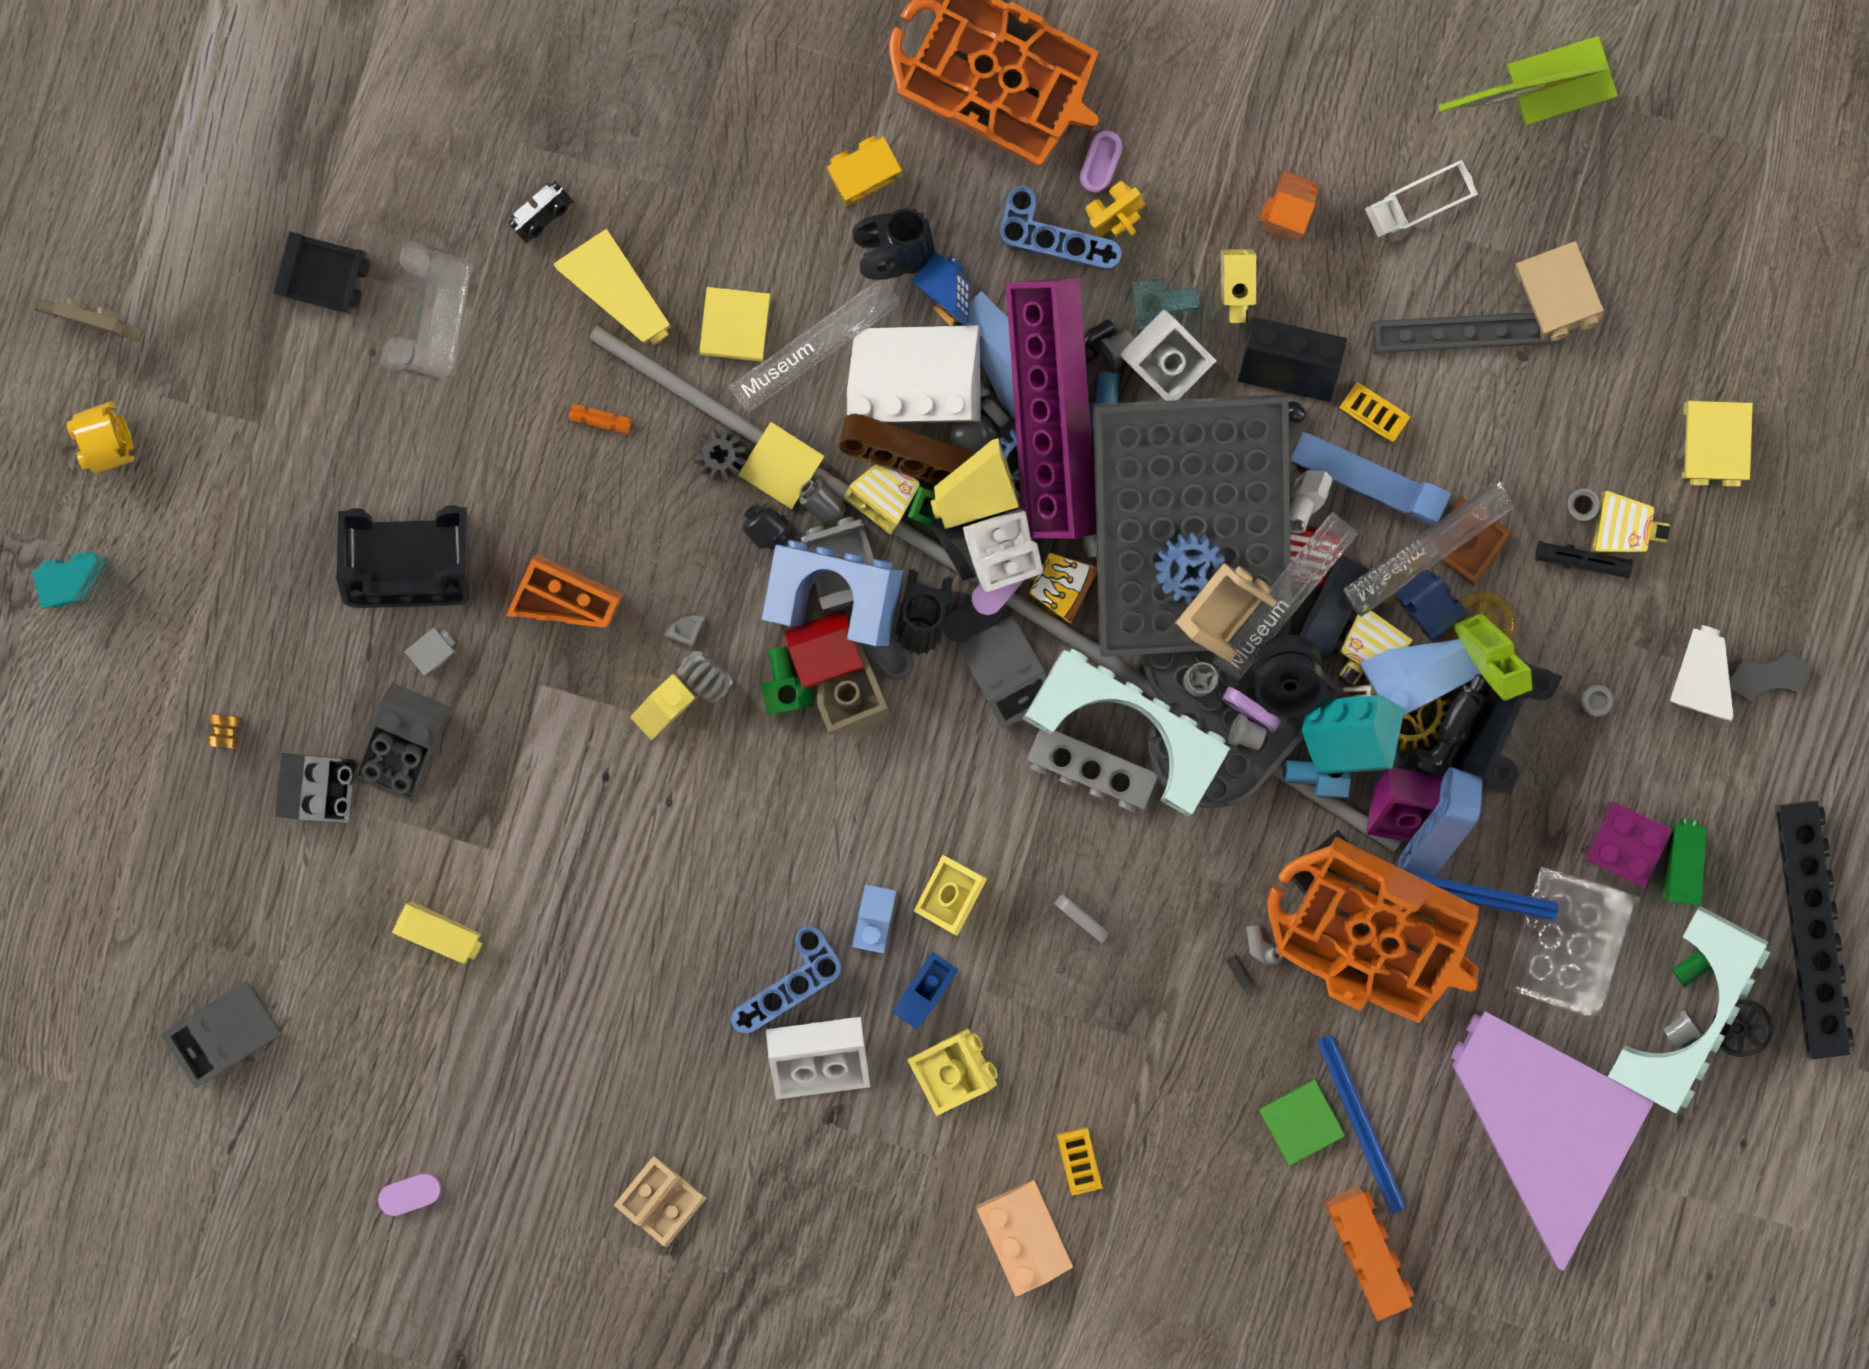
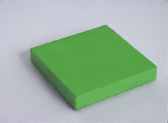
M1315 1079L1259 1108L1289 1166L1345 1136Z

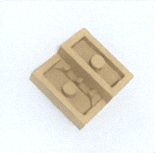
M653 1156L614 1206L633 1223L642 1227L663 1247H668L706 1200V1197L669 1166Z

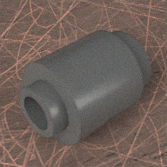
M822 479L809 480L800 489L799 494L801 496L799 502L822 522L827 521L829 524H834L844 515L847 505L843 502V497Z

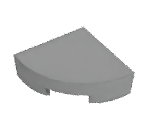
M697 615L682 617L668 627L664 636L694 647L705 617Z

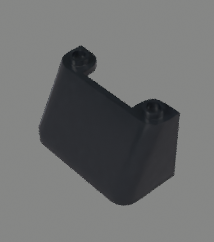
M445 506L436 513V520L373 522L371 515L360 508L338 511L336 580L342 602L353 608L461 605L469 601L468 514L466 507Z
M1526 662L1524 663L1531 669L1532 690L1504 701L1489 686L1486 691L1489 696L1485 708L1472 730L1469 741L1461 747L1455 762V769L1481 777L1483 785L1505 794L1512 793L1518 778V768L1512 760L1500 755L1522 703L1524 699L1529 697L1539 701L1548 700L1556 692L1563 677Z

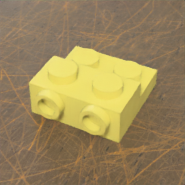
M968 1028L907 1059L936 1116L990 1091L997 1085L995 1079H997L998 1074L995 1066L990 1061L985 1062L980 1052L983 1050L982 1041L976 1033L971 1034Z

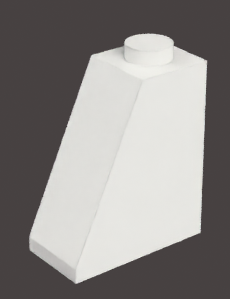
M1702 625L1701 630L1693 629L1670 703L1732 722L1733 707L1725 638L1719 636L1720 630Z

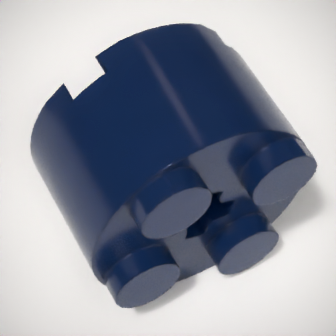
M1430 567L1422 569L1393 593L1402 609L1414 623L1416 622L1421 628L1424 627L1421 630L1422 633L1433 643L1468 614L1460 601L1451 596L1449 592L1452 590L1440 576L1437 577Z

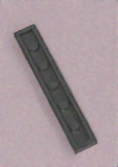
M1534 312L1372 321L1374 353L1565 343V337L1556 341H1551L1550 338L1542 340L1540 336L1541 330Z

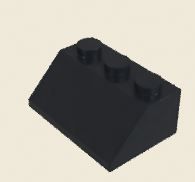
M1253 317L1237 382L1331 403L1341 369L1347 338Z
M1342 554L1335 555L1326 578L1319 587L1296 635L1311 640L1319 647L1322 655L1325 657H1330L1332 652L1338 654L1345 640L1341 633L1346 624L1350 626L1353 624L1359 612V608L1355 607L1359 599L1356 588L1362 596L1361 585L1369 589L1366 583L1368 581L1369 585L1372 586L1371 579L1369 578L1372 571ZM1363 587V594L1366 597L1369 591Z

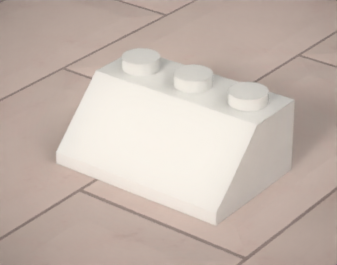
M861 1017L766 1029L768 1058L776 1100L870 1087Z

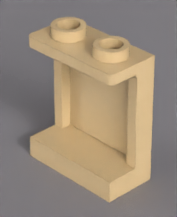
M1576 241L1516 263L1514 272L1518 282H1522L1540 327L1542 340L1550 338L1551 341H1556L1568 336V331L1580 327L1581 330H1586L1599 324L1598 320L1602 318L1604 310Z
M1223 563L1175 623L1193 641L1231 662L1238 652L1228 643L1261 601L1266 602L1272 607L1276 605L1277 601L1269 594L1272 588L1259 578L1253 581V576L1242 567L1238 566L1235 570Z

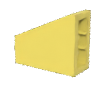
M999 439L991 440L934 487L935 500H931L935 518H942L945 529L1019 507L1017 491Z
M672 674L640 705L630 718L652 741L689 707L698 696L677 674Z
M414 901L405 904L392 933L463 964H466L469 958L475 960L483 944L478 941L480 933Z

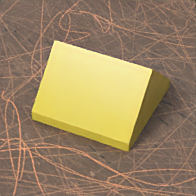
M942 855L914 912L958 936L987 877Z

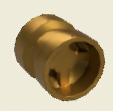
M210 714L209 724L214 732L207 736L206 745L238 749L239 739L234 733H237V729L241 727L242 717Z

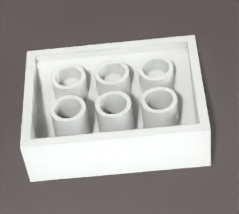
M980 326L855 329L847 386V415L861 414L888 424L981 422Z

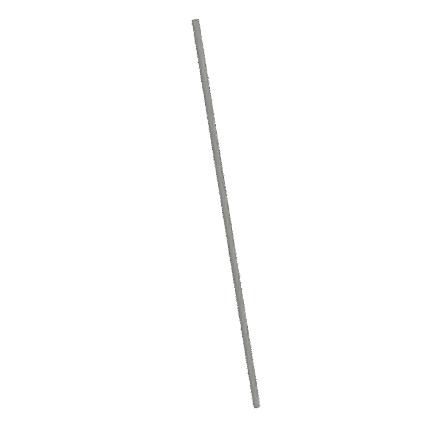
M597 325L591 333L590 340L755 445L760 440L764 431ZM820 467L817 468L810 479H822L842 497H844L849 488V485ZM843 498V501H844V502H846V503L849 504L850 506H852V507H854L855 509H857V508H856L855 506H853L850 502H848L845 498ZM900 519L893 532L894 534L959 574L940 543ZM978 576L967 579L976 586L980 584ZM1015 592L1006 602L1007 606L1101 666L1109 669L1118 677L1139 687L1151 698L1160 700L1149 685L1145 674L1117 656L1101 657L1098 644ZM1282 762L1272 775L1284 782V763ZM1285 782L1366 834L1368 816L1339 798L1315 797L1314 784ZM1368 835L1393 852L1401 843L1400 840Z

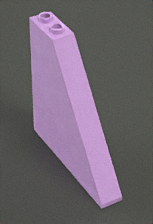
M1481 1010L1479 1015L1474 1013L1466 1027L1469 1034L1465 1042L1459 1041L1451 1055V1058L1454 1059L1452 1067L1554 1265L1564 1271L1654 1102Z

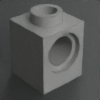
M433 627L404 652L424 676H428L457 653L452 647L456 644V641L445 628L439 631L438 628Z

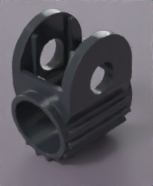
M905 208L896 210L893 213L870 216L858 222L852 230L854 242L862 246V248L881 247L863 254L859 262L861 274L868 279L885 280L899 277L905 273H917L935 254L929 220L924 218L923 212L919 213L916 209ZM871 231H878L877 234L870 233ZM885 262V265L878 266L879 263Z
M909 569L895 634L898 636L897 642H900L902 649L905 648L909 650V654L914 652L919 656L920 653L928 654L930 650H935L936 644H940L953 578H943L941 589L916 584L918 572H915L916 570ZM916 598L931 599L937 604V610L913 606L912 601ZM921 621L931 627L921 628L913 625L911 622Z

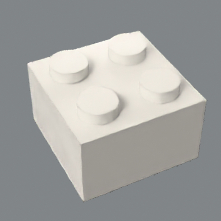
M1165 309L1119 354L1165 401L1179 400L1216 362Z

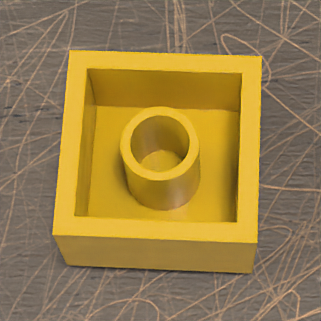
M875 135L858 144L859 150L849 155L847 151H844L830 159L831 165L827 166L828 174L846 207L902 177V170L884 136L878 140Z

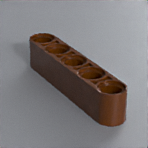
M850 414L844 418L839 443L840 450L848 456L935 485L939 484L975 454V452L861 414Z

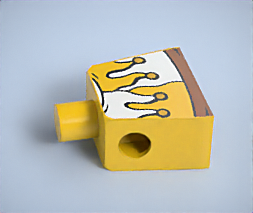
M1049 553L1044 564H1042L1043 574L1028 578L1034 581L1029 594L1066 622L1071 623L1098 570L1094 566Z

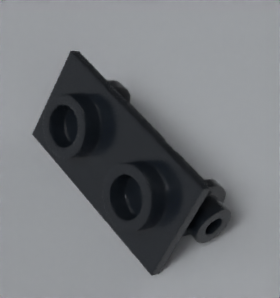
M556 181L551 185L548 182L532 197L538 204L535 209L526 202L511 215L512 219L508 224L526 244L531 239L538 237L551 221L562 216L567 211L568 206L574 202Z

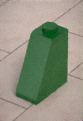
M1680 818L1679 824L1670 823L1672 832L1668 838L1660 899L1701 906L1707 828L1698 827V820Z

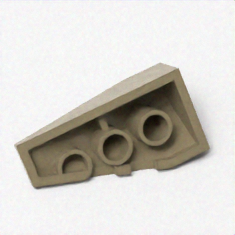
M822 607L813 610L814 620L843 610L846 612L849 624L851 617L847 607L824 614ZM856 642L864 669L817 684V706L829 735L864 733L893 721L860 642Z

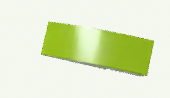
M1481 613L1454 624V629L1473 663L1504 701L1532 690L1531 669L1515 655L1514 643Z

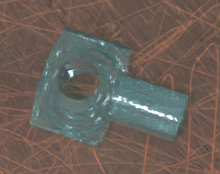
M1164 278L1132 282L1138 330L1145 329L1163 309L1168 313L1200 309L1197 287L1166 291ZM1144 297H1156L1159 301V309L1153 313L1145 311L1142 307V299Z

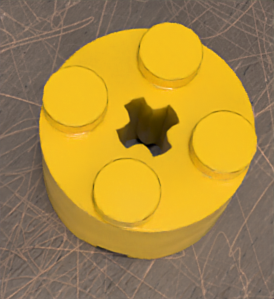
M112 401L78 412L73 415V420L67 422L68 432L73 440L76 439L80 449L77 452V458L83 470L90 469L94 474L134 461V456H129L128 454L129 450L134 449L129 428L123 415L116 417L113 409L118 407Z

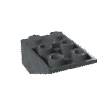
M1012 615L957 645L1002 729L1023 719L1047 678L1025 635Z
M392 683L381 700L354 777L413 801L442 734L451 707Z
M247 981L161 1034L195 1089L281 1035Z

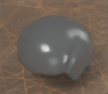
M982 412L981 422H951L948 427V439L951 445L975 453L991 440L997 439L999 433L995 423Z

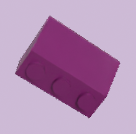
M1400 768L1386 770L1375 785L1366 834L1409 842L1440 803V789L1443 777L1407 771Z

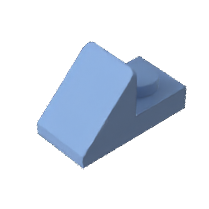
M865 884L852 947L884 953L896 890Z

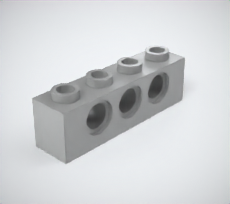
M1038 729L1026 758L1027 761L1032 762L1030 769L1044 775H1048L1049 770L1061 774L1059 781L1077 788L1080 782L1090 787L1089 794L1104 800L1107 799L1108 795L1120 799L1118 806L1134 813L1137 807L1145 809L1158 778L1150 770L1057 731L1049 735ZM1059 748L1067 749L1071 755L1069 764L1064 767L1056 766L1052 759L1053 753ZM1087 761H1095L1100 766V773L1094 779H1087L1082 774V767ZM1118 773H1124L1129 778L1128 788L1121 792L1115 791L1111 785L1113 776Z

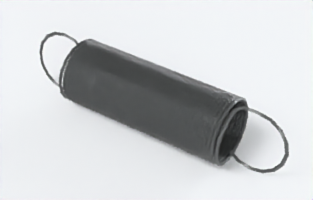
M1236 952L1232 958L1226 959L1243 989L1253 984Z

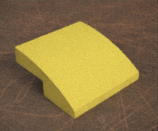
M707 287L700 355L763 362L770 294Z
M770 422L738 476L788 508L793 509L801 496L799 494L800 489L812 478L825 456L778 425Z

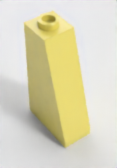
M607 229L554 263L556 269L644 344L651 341L655 345L669 335L666 330L671 328V325Z

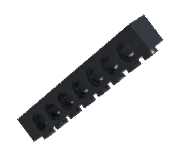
M1815 800L1775 805L1807 1058L1812 1060L1850 1055L1849 1047L1854 1046V1038L1851 1027L1847 1028L1845 1015L1850 1014L1848 997L1843 996L1841 984L1846 983L1845 969L1843 964L1839 965L1837 952L1842 951L1840 934L1835 933L1833 920L1838 919L1836 902L1830 899L1829 889L1834 888V880L1831 869L1827 870L1825 857L1830 856L1828 839L1822 836L1821 826L1826 824L1825 811L1823 806H1819L1818 801ZM1806 825L1811 831V837L1807 842L1800 843L1797 840L1796 832L1799 827ZM1811 857L1814 860L1815 868L1812 873L1805 875L1800 869V864L1804 858ZM1814 888L1819 894V900L1814 906H1808L1805 903L1804 895L1809 889ZM1819 920L1823 926L1822 934L1819 937L1812 938L1809 935L1808 927L1811 922ZM1823 952L1827 957V963L1822 969L1817 970L1812 964V959L1816 953ZM1822 984H1828L1831 989L1830 997L1825 1001H1820L1816 995L1817 988ZM1831 1015L1835 1020V1026L1830 1032L1824 1033L1820 1027L1821 1020L1825 1016Z

